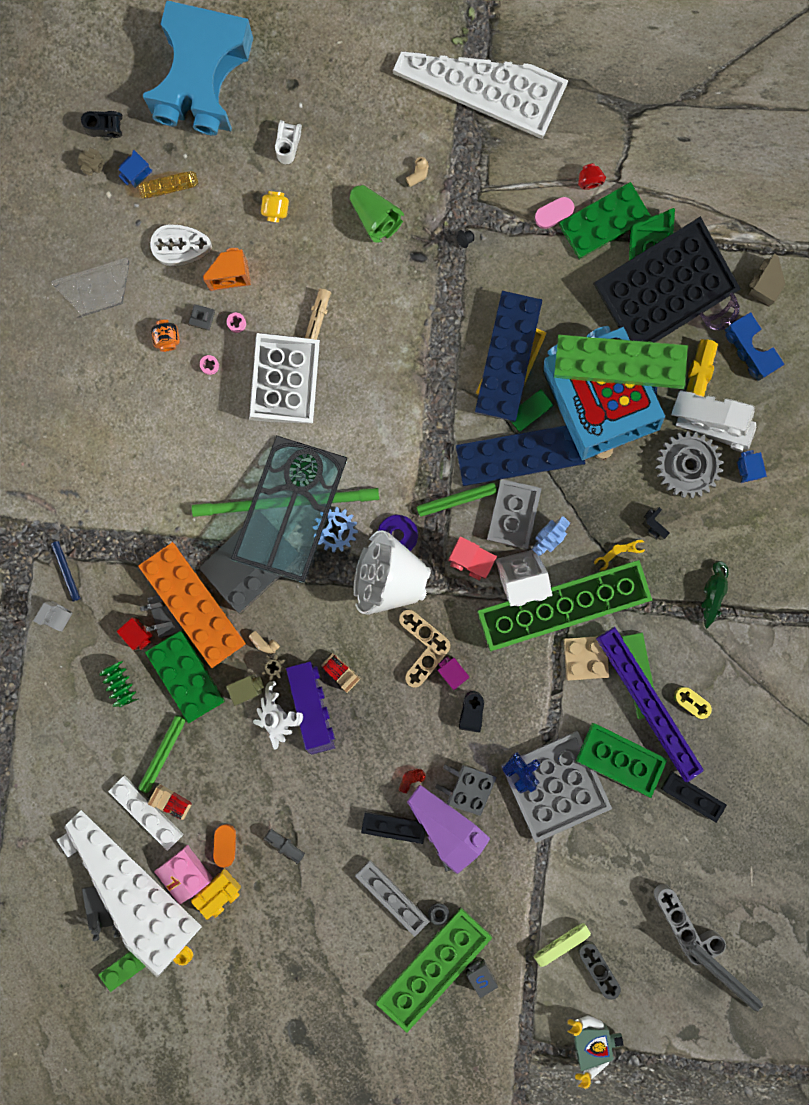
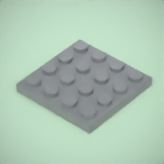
M578 731L501 764L535 843L612 809L597 773L575 762L583 745Z

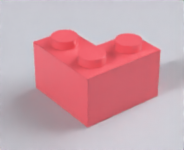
M460 536L448 561L451 562L450 566L458 571L465 569L470 572V577L480 581L481 578H487L497 556Z

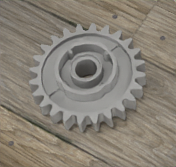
M687 431L684 437L678 433L676 439L673 437L669 438L670 444L663 443L665 450L660 449L658 451L662 457L656 458L660 465L656 466L655 469L661 471L657 475V477H663V481L660 484H668L666 491L674 489V496L680 492L681 498H685L688 494L689 498L692 499L695 493L698 497H701L702 491L709 493V487H716L714 481L721 479L717 473L723 472L719 465L723 464L724 461L718 460L722 453L715 452L718 445L712 447V439L706 442L705 435L698 438L697 432L690 436L689 431ZM686 460L692 461L694 465L693 470H688L685 467Z

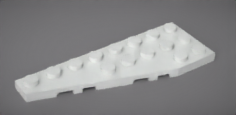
M401 52L393 69V74L543 139L568 84V80L532 64L523 63V65L512 64V62L495 63L491 62V60L462 57L454 59L441 55L440 57H433L421 53Z
M80 810L65 825V829L75 849L78 850L103 904L114 921L116 929L119 930L125 947L158 977L202 926Z

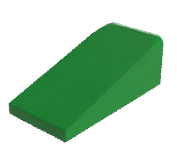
M540 389L519 406L516 422H512L518 432H521L553 407L552 402Z

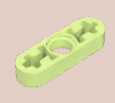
M585 923L579 924L539 950L534 955V959L540 967H544L586 940L591 935V932Z

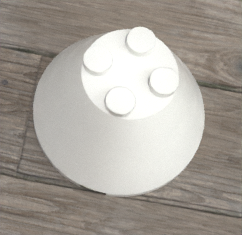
M382 530L375 532L369 538L372 541L369 547L363 548L356 568L354 596L358 597L359 604H355L357 610L362 614L369 615L424 600L426 596V582L431 572L430 568L426 567L420 559L389 532Z

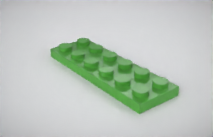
M558 335L554 378L684 389L688 345Z
M460 907L378 998L376 1005L408 1033L492 939V935Z

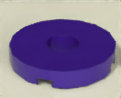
M391 515L385 518L379 525L378 531H386L392 535L394 530H401L404 537L399 542L411 552L418 540V529L414 522L403 515Z

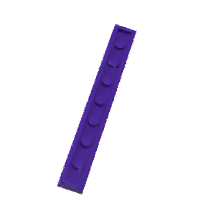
M612 627L596 638L676 769L683 780L689 782L704 770L615 627Z

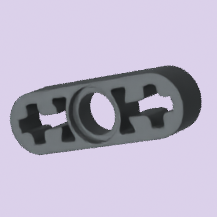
M591 941L582 942L579 945L578 953L603 996L610 1000L616 999L621 992L616 978L596 945ZM585 948L593 949L591 953L595 960L591 961L589 956L585 954ZM597 965L605 967V972L600 976L595 975L593 971ZM607 979L610 985L614 986V992L606 991L607 986L604 980Z

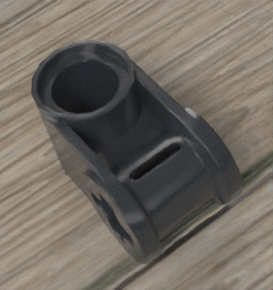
M87 111L82 115L81 124L88 135L92 137H122L120 120H122L123 115L116 111ZM90 122H97L95 126L88 127Z
M470 691L464 697L459 730L477 733L481 731L484 699L477 691ZM474 696H476L479 703H475L472 706L469 700H473Z

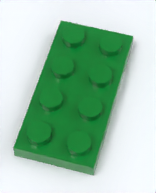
M629 182L559 223V226L580 260L631 231V226L651 218V215L633 184Z
M183 630L145 652L188 724L225 702V699Z
M592 723L575 762L648 798H652L667 759L600 725Z

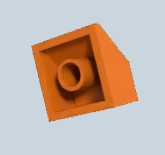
M229 248L226 252L220 253L203 276L204 282L210 291L251 285L248 261L243 250Z

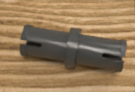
M272 828L263 839L277 848L278 853L285 854L296 864L305 855V852H302L290 843V839L283 838Z

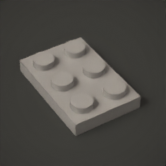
M501 479L487 540L528 549L542 488Z

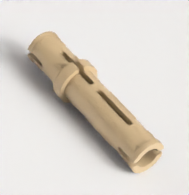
M321 288L318 290L315 305L311 308L313 312L307 327L306 339L317 340L324 315H327L328 312L326 308L331 292Z

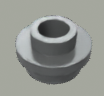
M441 903L432 905L428 911L429 920L435 925L446 923L449 919L448 908ZM437 910H440L443 914L442 916L437 917L435 916V912Z

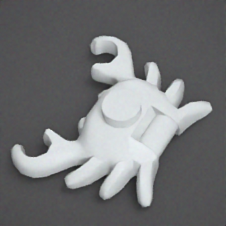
M270 681L265 687L266 699L261 698L262 709L257 708V713L261 720H253V723L268 731L275 750L279 746V741L285 742L284 735L292 734V731L288 730L289 726H299L303 715L298 712L295 720V712L289 711L287 715L279 704H275V699L279 696V693H273V686L277 685V683Z

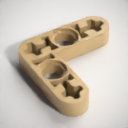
M405 610L400 615V624L427 646L406 673V683L416 688L423 684L449 652L450 641L412 610ZM405 614H413L414 616L412 619L416 623L418 622V620L422 621V623L417 626L415 632L411 630V628L414 627L411 623H408L407 625L404 624L405 619L403 618V616ZM427 626L430 628L431 635L428 638L420 637L419 629L421 627ZM434 633L439 635L436 637L439 642L446 641L445 646L447 648L445 650H436L437 645L433 641L431 645L427 643L433 638ZM431 656L434 659L433 666L429 668L422 665L423 657ZM419 664L421 669L427 671V673L424 675L421 672L418 677L420 682L417 683L415 681L411 683L409 675L417 673L419 669L415 667Z

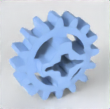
M336 507L335 512H332L331 509L329 510L327 516L329 524L326 529L322 530L318 542L319 546L323 543L325 544L324 550L327 551L329 547H332L333 553L336 552V548L343 552V546L351 547L350 540L356 541L353 534L358 533V530L353 529V527L357 525V522H351L354 516L351 514L347 517L346 509L342 513L339 512L338 507ZM335 516L342 517L347 522L340 523L336 520ZM315 519V521L318 523V526H314L313 530H318L319 524L321 522L320 519ZM332 521H334L337 527H341V530L338 531L339 539L334 533H330V530L333 529ZM350 530L348 537L343 541L342 536L344 532ZM330 536L334 538L336 544L329 543L324 538Z
M564 516L556 522L553 520L549 521L535 537L537 542L532 550L538 556H541L546 550L552 552L564 540V537L567 535L565 530L570 525V522Z

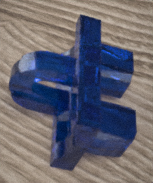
M516 752L512 754L509 761L502 768L508 777L515 773L518 774L520 779L514 785L520 794L528 790L533 792L540 783L532 773L539 768L540 762L537 759L526 764L519 753Z

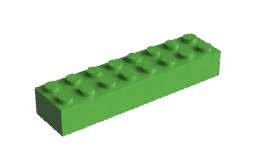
M636 560L551 587L552 596L542 601L534 600L526 602L522 606H510L509 601H505L477 610V614L488 649L493 651L652 601V597L640 560Z

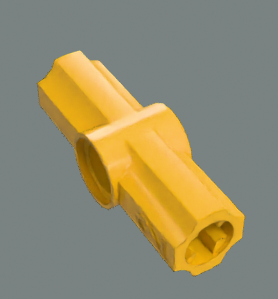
M701 339L699 341L695 359L689 368V381L686 392H692L695 395L704 397L707 384L710 382L714 372L713 361L718 348V343L709 339Z

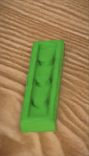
M643 633L621 636L654 689ZM634 701L637 718H645Z

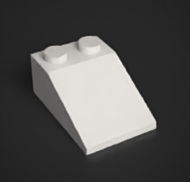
M533 550L495 559L510 606H522L526 602L542 601L552 596L548 572L539 556Z

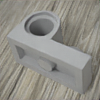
M54 601L44 602L33 621L39 625L46 624L62 632L73 613Z

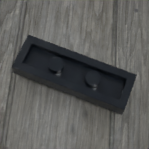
M672 771L661 787V790L717 823L727 806L694 784L685 782L681 776Z
M365 811L361 833L423 844L426 830L418 820Z

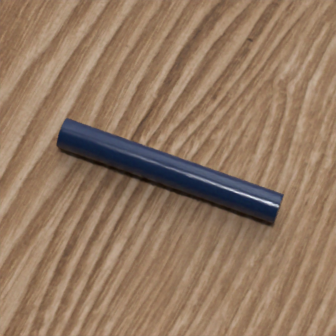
M59 541L53 542L51 546L73 602L78 601L81 598Z

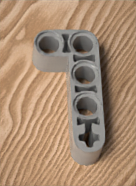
M660 884L655 888L654 897L684 954L693 964L701 965L688 951V946L692 942H696L713 958L725 951L726 942L718 932L709 930L698 936L676 893L668 885ZM665 892L667 893V897L671 902L669 904L663 899V894ZM674 911H680V915L676 919H671V914ZM684 930H690L687 937H681V933ZM717 938L718 943L715 946H710L711 940Z

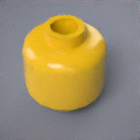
M268 191V194L262 197L261 214L267 217V221L279 223L280 219L287 217L288 198L284 197V193Z

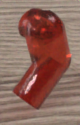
M418 768L405 772L398 791L407 794L412 783L423 782L426 779L425 772Z

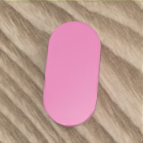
M561 197L541 207L535 215L536 225L542 229H548L573 214L574 203L567 197Z

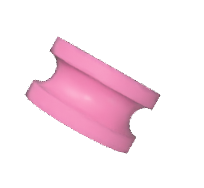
M235 312L227 317V326L232 332L240 333L246 328V320L242 314ZM234 318L242 320L237 328L235 325L231 326L234 323Z
M207 355L201 359L200 368L205 374L212 375L218 371L219 363L214 356ZM207 360H209L210 362L214 361V369H204V365H206L205 362Z

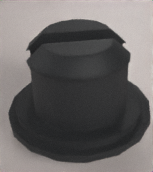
M459 230L457 242L461 247L467 248L469 243L474 241L475 236L470 230L466 232Z

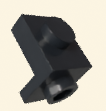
M660 507L651 508L643 516L645 520L642 524L648 529L647 533L655 540H663L670 534L668 530L655 520L662 511Z

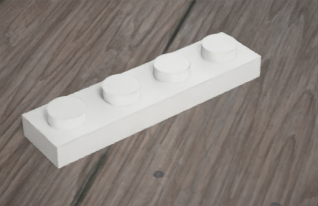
M123 776L108 791L167 851L184 835L157 807L154 808L148 805L149 799L126 776Z

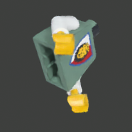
M589 1015L575 1021L572 1019L567 1021L572 1026V1029L567 1030V1032L574 1036L580 1070L583 1071V1074L577 1073L575 1079L582 1080L578 1087L585 1089L590 1086L591 1080L610 1061L614 1060L612 1048L624 1046L621 1033L609 1034L605 1023Z

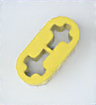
M680 687L675 691V701L693 716L699 719H705L710 716L712 711L711 705L693 690L687 687ZM688 692L687 697H689L692 701L688 702L686 700H683L681 702L682 697L680 696V693ZM696 703L701 706L704 704V710H706L705 713L700 712L698 714L697 712L699 710L694 706V704Z

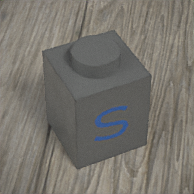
M484 959L480 962L476 960L468 966L466 970L467 977L480 998L498 988L497 980Z

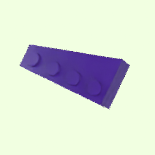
M306 662L286 668L296 712H300L303 715L300 729L306 751L313 755L335 749L333 741L335 739L334 731L328 722V719H330L327 706L324 707L322 700L325 699L322 686L319 687L317 681L320 678L317 666L313 667L311 662Z

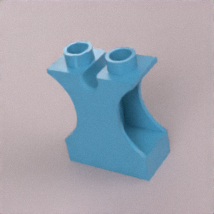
M166 0L161 27L168 43L173 47L174 59L171 70L164 81L154 89L143 94V98L151 114H153L152 118L166 126H177L178 120H185L187 111L191 110L195 118L193 128L196 131L211 136L217 135L218 129L231 132L232 127L227 113L219 104V92L229 72L238 65L248 61L253 41L249 20Z

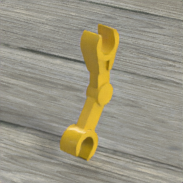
M636 540L626 545H614L605 556L596 558L594 564L598 563L599 560H603L604 567L599 570L602 571L607 569L608 562L621 552L643 553L645 549L637 550L636 544L643 543L644 541Z

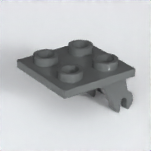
M159 595L149 597V605L140 607L141 612L151 610L155 625L146 628L147 632L157 630L158 637L161 638L178 633L181 630L184 631Z
M445 764L443 769L459 777L453 791L439 784L435 786L437 790L449 795L446 804L481 816L497 777L462 765L459 771Z
M95 886L82 888L88 927L91 930V934H94L92 940L98 941L101 928L113 926V931L115 930L114 938L120 937V932L116 929L114 921L103 904Z

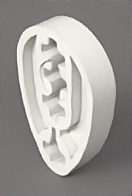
M164 225L158 228L152 235L150 242L152 253L156 259L167 266L192 263L208 254L212 248L211 241L206 235L198 230L182 225ZM200 240H203L205 244H207L203 246V249H200L197 245L200 244ZM160 241H162L164 245H169L170 241H173L175 245H179L180 241H183L184 244H186V246H183L182 250H180L178 246H173L172 250H169L167 246L162 247V250H159L158 247H156V245H159Z

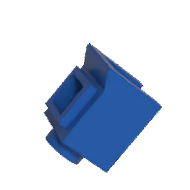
M133 150L132 156H129L119 165L120 168L118 170L121 173L119 178L126 185L130 183L136 188L152 172V169Z
M751 450L741 453L742 457L738 458L739 461L737 462L739 474L742 476L741 483L767 477L761 452L754 454V451Z

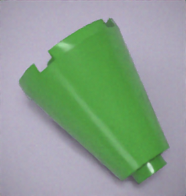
M365 185L355 186L351 190L350 201L370 239L375 243L382 242L381 238L385 236L387 239L390 238L402 225L401 216H404V213L400 208Z

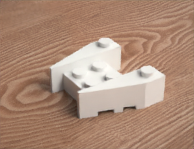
M679 391L671 414L678 417L677 427L697 432L699 435H705V437L730 445V448L736 451L749 450L757 428L756 422L752 421L755 412L754 406L729 399L720 402L715 400L716 398L713 396L702 397L692 392Z

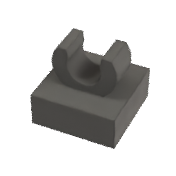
M194 304L189 325L210 331L215 310Z

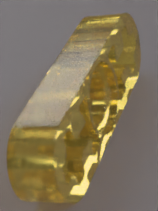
M189 171L140 183L138 189L141 198H152L194 188L199 183L196 172Z

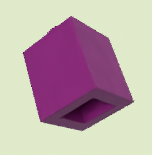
M447 656L438 664L440 666L437 669L453 690L470 678L454 657L450 659Z

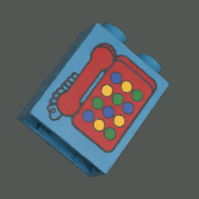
M603 326L593 330L586 336L630 341L624 327L611 332L608 326ZM557 345L548 350V357L544 361L543 374L582 461L660 430L665 415L651 386L554 378Z

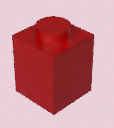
M137 617L131 618L116 631L132 650H143L151 643L149 639L153 636L150 632L146 631V627Z

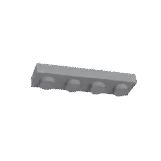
M371 860L355 874V877L414 937L430 922L423 912Z

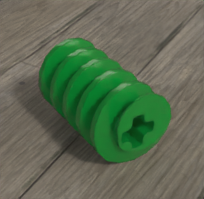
M123 661L110 665L99 673V676H107L102 683L110 684L106 688V692H113L109 699L117 700L112 707H123L139 700V698L132 699L136 691H129L133 683L125 682L130 676L122 675L127 670L126 667L119 668Z

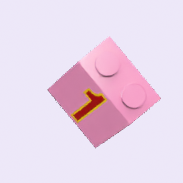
M188 845L154 871L179 905L197 894L213 879Z

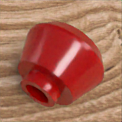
M595 164L585 165L583 170L580 171L578 186L583 190L597 188L604 184L606 176L599 166H595Z

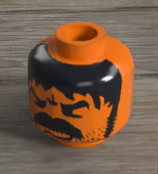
M169 320L157 321V325L151 328L154 347L160 349L161 352L175 350L176 346L180 343L177 325L169 323Z

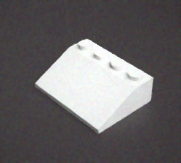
M257 333L249 420L313 423L320 340Z

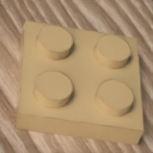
M598 636L563 639L567 681L609 678L608 657L596 639Z

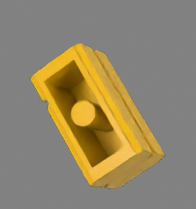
M224 868L206 887L192 898L191 903L207 920L211 916L216 918L224 910L222 906L226 902L231 904L239 897L238 891L241 885Z

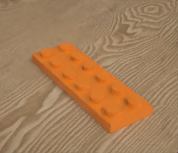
M173 542L138 565L211 668L246 644Z

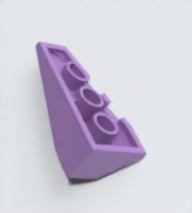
M421 785L417 787L407 801L418 822L423 825L429 835L427 836L431 843L433 842L439 852L438 856L456 874L474 861L490 840L474 823Z

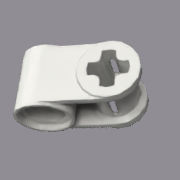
M280 120L275 144L276 155L280 163L290 164L294 161L301 136V124L291 125ZM283 149H289V150H290V151H289L288 153H286V154H282V153H281V151H282Z

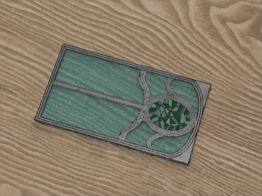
M276 435L231 560L305 583L348 457Z

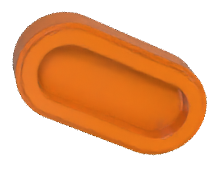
M229 824L220 825L214 834L213 859L216 865L225 868L233 863L236 853V830Z

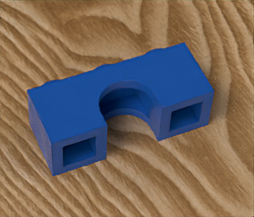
M750 312L725 329V335L727 340L736 347L738 357L746 362L749 367V374L759 381L785 364L774 347L765 352H760L753 347L752 338L762 329Z

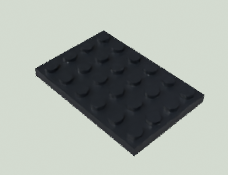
M701 216L593 283L619 329L624 327L630 341L656 343L741 289Z

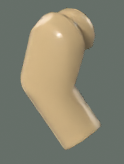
M424 157L416 159L415 172L405 178L409 187L427 177L429 165Z
M257 631L251 633L248 637L256 648L262 652L275 654V651L280 648L275 640H271L269 643L265 642Z

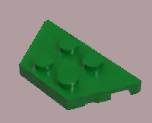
M671 208L631 226L629 260L674 233L675 208Z

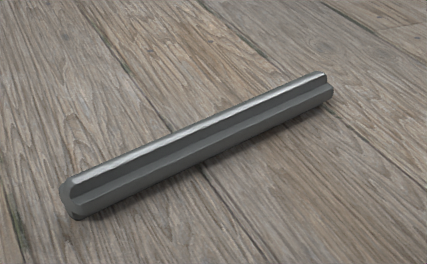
M692 942L688 946L689 953L751 1009L758 1012L763 1007L760 999L696 942Z

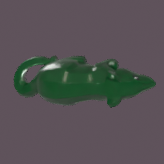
M716 561L713 564L714 575L709 578L704 587L706 599L701 603V607L705 609L703 616L706 629L722 614L719 611L721 602L728 591L727 577L729 569L722 561ZM720 567H722V568L724 569V571H725V576L723 575V573H722Z

